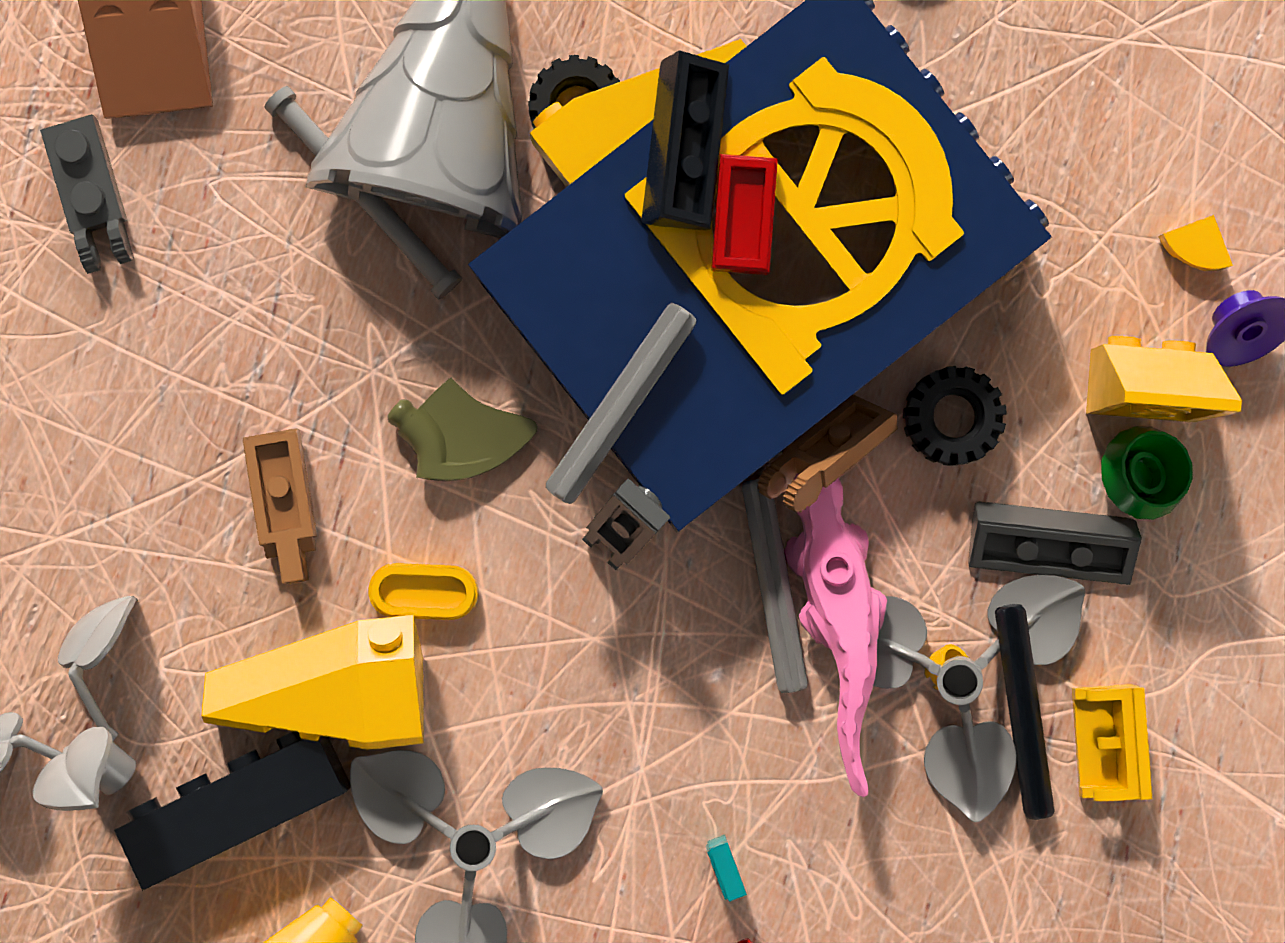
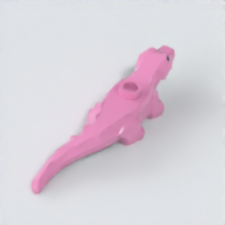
M838 478L827 488L822 487L815 503L810 507L807 506L806 510H802L801 513L798 511L797 514L801 517L804 532L799 534L798 538L791 537L784 549V555L790 569L797 576L803 577L808 602L799 614L800 623L816 643L823 644L831 649L836 660L840 681L837 718L840 752L852 791L858 796L865 797L868 795V784L861 763L859 739L862 720L875 680L877 639L879 631L883 626L887 599L880 591L870 587L864 562L867 559L869 546L866 531L853 523L850 525L844 523L842 519L843 486Z

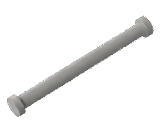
M285 86L268 99L264 108L272 117L279 115L316 156L328 137L294 101L296 94L289 86ZM361 191L359 201H357L358 204L433 285L431 292L439 300L451 292L462 280L457 271L454 269L449 272L381 196Z

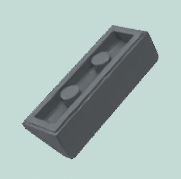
M979 501L975 503L973 511L968 566L1130 585L1142 537L1136 520L1132 518Z

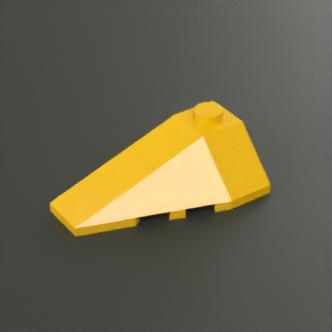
M414 615L359 620L205 673L201 715L203 722L263 733L268 732L272 728L299 732L301 739L318 741L320 736L346 739L350 747L367 750L424 744L423 653Z

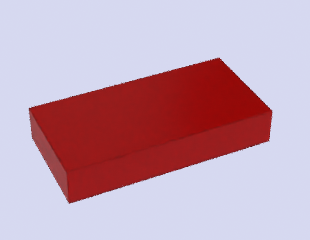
M720 154L711 271L769 274L778 158Z

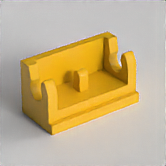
M1124 684L1072 688L1079 797L1094 798V801L1152 799L1144 687Z

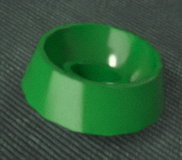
M1135 426L1119 432L1107 445L1101 461L1102 482L1108 497L1120 511L1136 519L1154 520L1169 514L1188 493L1193 479V465L1187 449L1176 437L1153 427Z

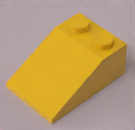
M1108 337V344H1102L1091 349L1086 414L1194 423L1241 412L1242 400L1213 353L1195 352L1196 343L1163 341L1162 349L1141 347V338Z

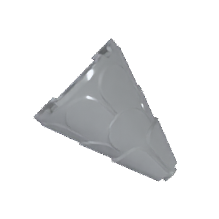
M415 0L395 27L393 32L394 40L356 91L355 100L312 161L311 171L308 174L305 187L359 201L361 191L465 218L467 219L466 230L502 238L522 222L514 143L517 131L509 69L512 67L513 57L505 0Z

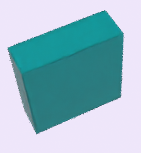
M722 835L707 841V853L725 900L728 899L730 902L747 895L726 836Z

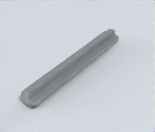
M674 303L667 305L546 482L547 490L555 497L568 504H572L578 498L695 327L697 320L690 312Z
M759 479L750 480L743 483L742 492L777 687L781 693L798 692L806 689L808 683L775 500L759 493V489H757Z

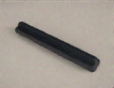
M1021 604L1003 605L996 608L995 618L1012 736L1016 750V764L1023 812L1027 819H1045L1053 816L1055 811L1027 614Z

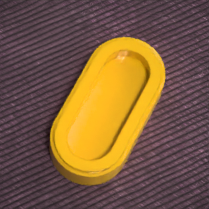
M392 563L381 567L374 573L369 582L368 594L373 607L387 617L414 615V619L456 620L466 616L473 610L478 601L479 588L474 576L460 566Z

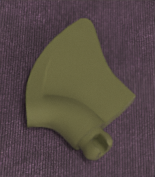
M452 377L442 384L418 409L409 400L402 399L387 416L388 422L399 429L397 434L412 447L417 455L416 478L435 481L469 479L500 466L533 438L538 427L536 422L530 418L498 410L475 400Z

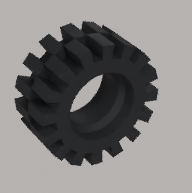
M949 366L925 376L909 392L906 398L908 401L906 408L903 409V418L906 420L904 431L906 437L910 436L914 443L912 447L917 452L923 453L926 456L925 459L947 466L968 464L986 456L985 454L989 450H993L999 443L997 439L1000 434L1004 433L1006 426L1003 423V415L1007 414L1006 404L1001 405L999 397L1002 396V393L998 387L993 388L989 383L991 379L987 375H979L974 372L975 369L970 367L956 368V366ZM957 395L963 397L971 404L974 410V424L970 431L962 437H948L941 433L935 425L934 409L937 403L945 396Z

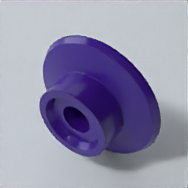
M1247 290L1236 293L1224 300L1213 313L1212 322L1214 328L1207 339L1206 353H1213L1221 366L1232 367L1250 363L1273 351L1285 341V298L1279 296L1263 297L1258 291Z

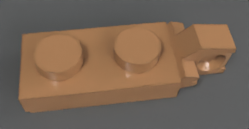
M296 428L243 437L259 545L264 547L266 559L278 557L283 584L307 581L309 576L305 552L316 551L314 537H317L300 430Z

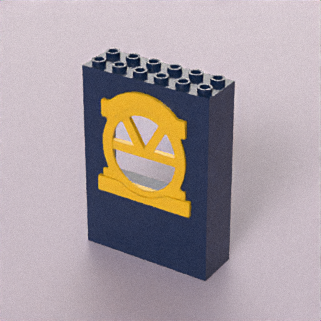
M805 0L726 62V64H729L714 194L715 202L718 188L720 154L774 158L763 145L765 137L792 127L817 126L820 129V133L798 188L777 163L775 197L850 290L847 293L826 302L804 306H790L766 301L744 289L728 272L711 271L714 241L712 221L711 229L707 231L652 226L642 223L653 120L468 264L483 288L588 421L667 305L670 303L677 304L696 318L695 327L611 448L639 486L649 489L658 497L662 504V509L671 517L668 520L669 524L676 532H679L1052 238L1046 230L1049 222L1043 211L1032 200L1028 199L1025 202L1010 185L1014 182L1010 170L998 157L992 156L989 158L976 142L979 139V134L972 122L963 113L958 112L954 114L941 98L944 95V90L936 77L925 68L919 71L907 56L910 49L904 37L892 25H888L885 28L872 12L875 8L873 0ZM845 133L853 134L866 142L882 158L892 176L896 188L895 196L814 208ZM893 221L896 227L891 244L885 256L872 273H865L831 230Z

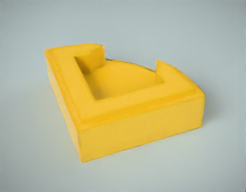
M1214 215L1158 236L1162 245L1171 256L1178 258L1189 266L1203 271H1219L1233 266Z

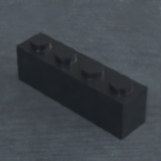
M292 731L276 739L280 749L260 759L255 749L226 763L230 774L210 782L207 773L176 787L180 798L161 806L157 797L126 811L130 822L114 831L142 891L347 792L351 788V783L329 737L320 736L318 741L301 739L299 732Z

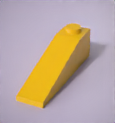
M739 39L697 55L726 63L743 50L746 45ZM660 68L573 98L563 107L559 102H555L534 119L533 124L536 128L530 132L532 144L566 187L654 119Z

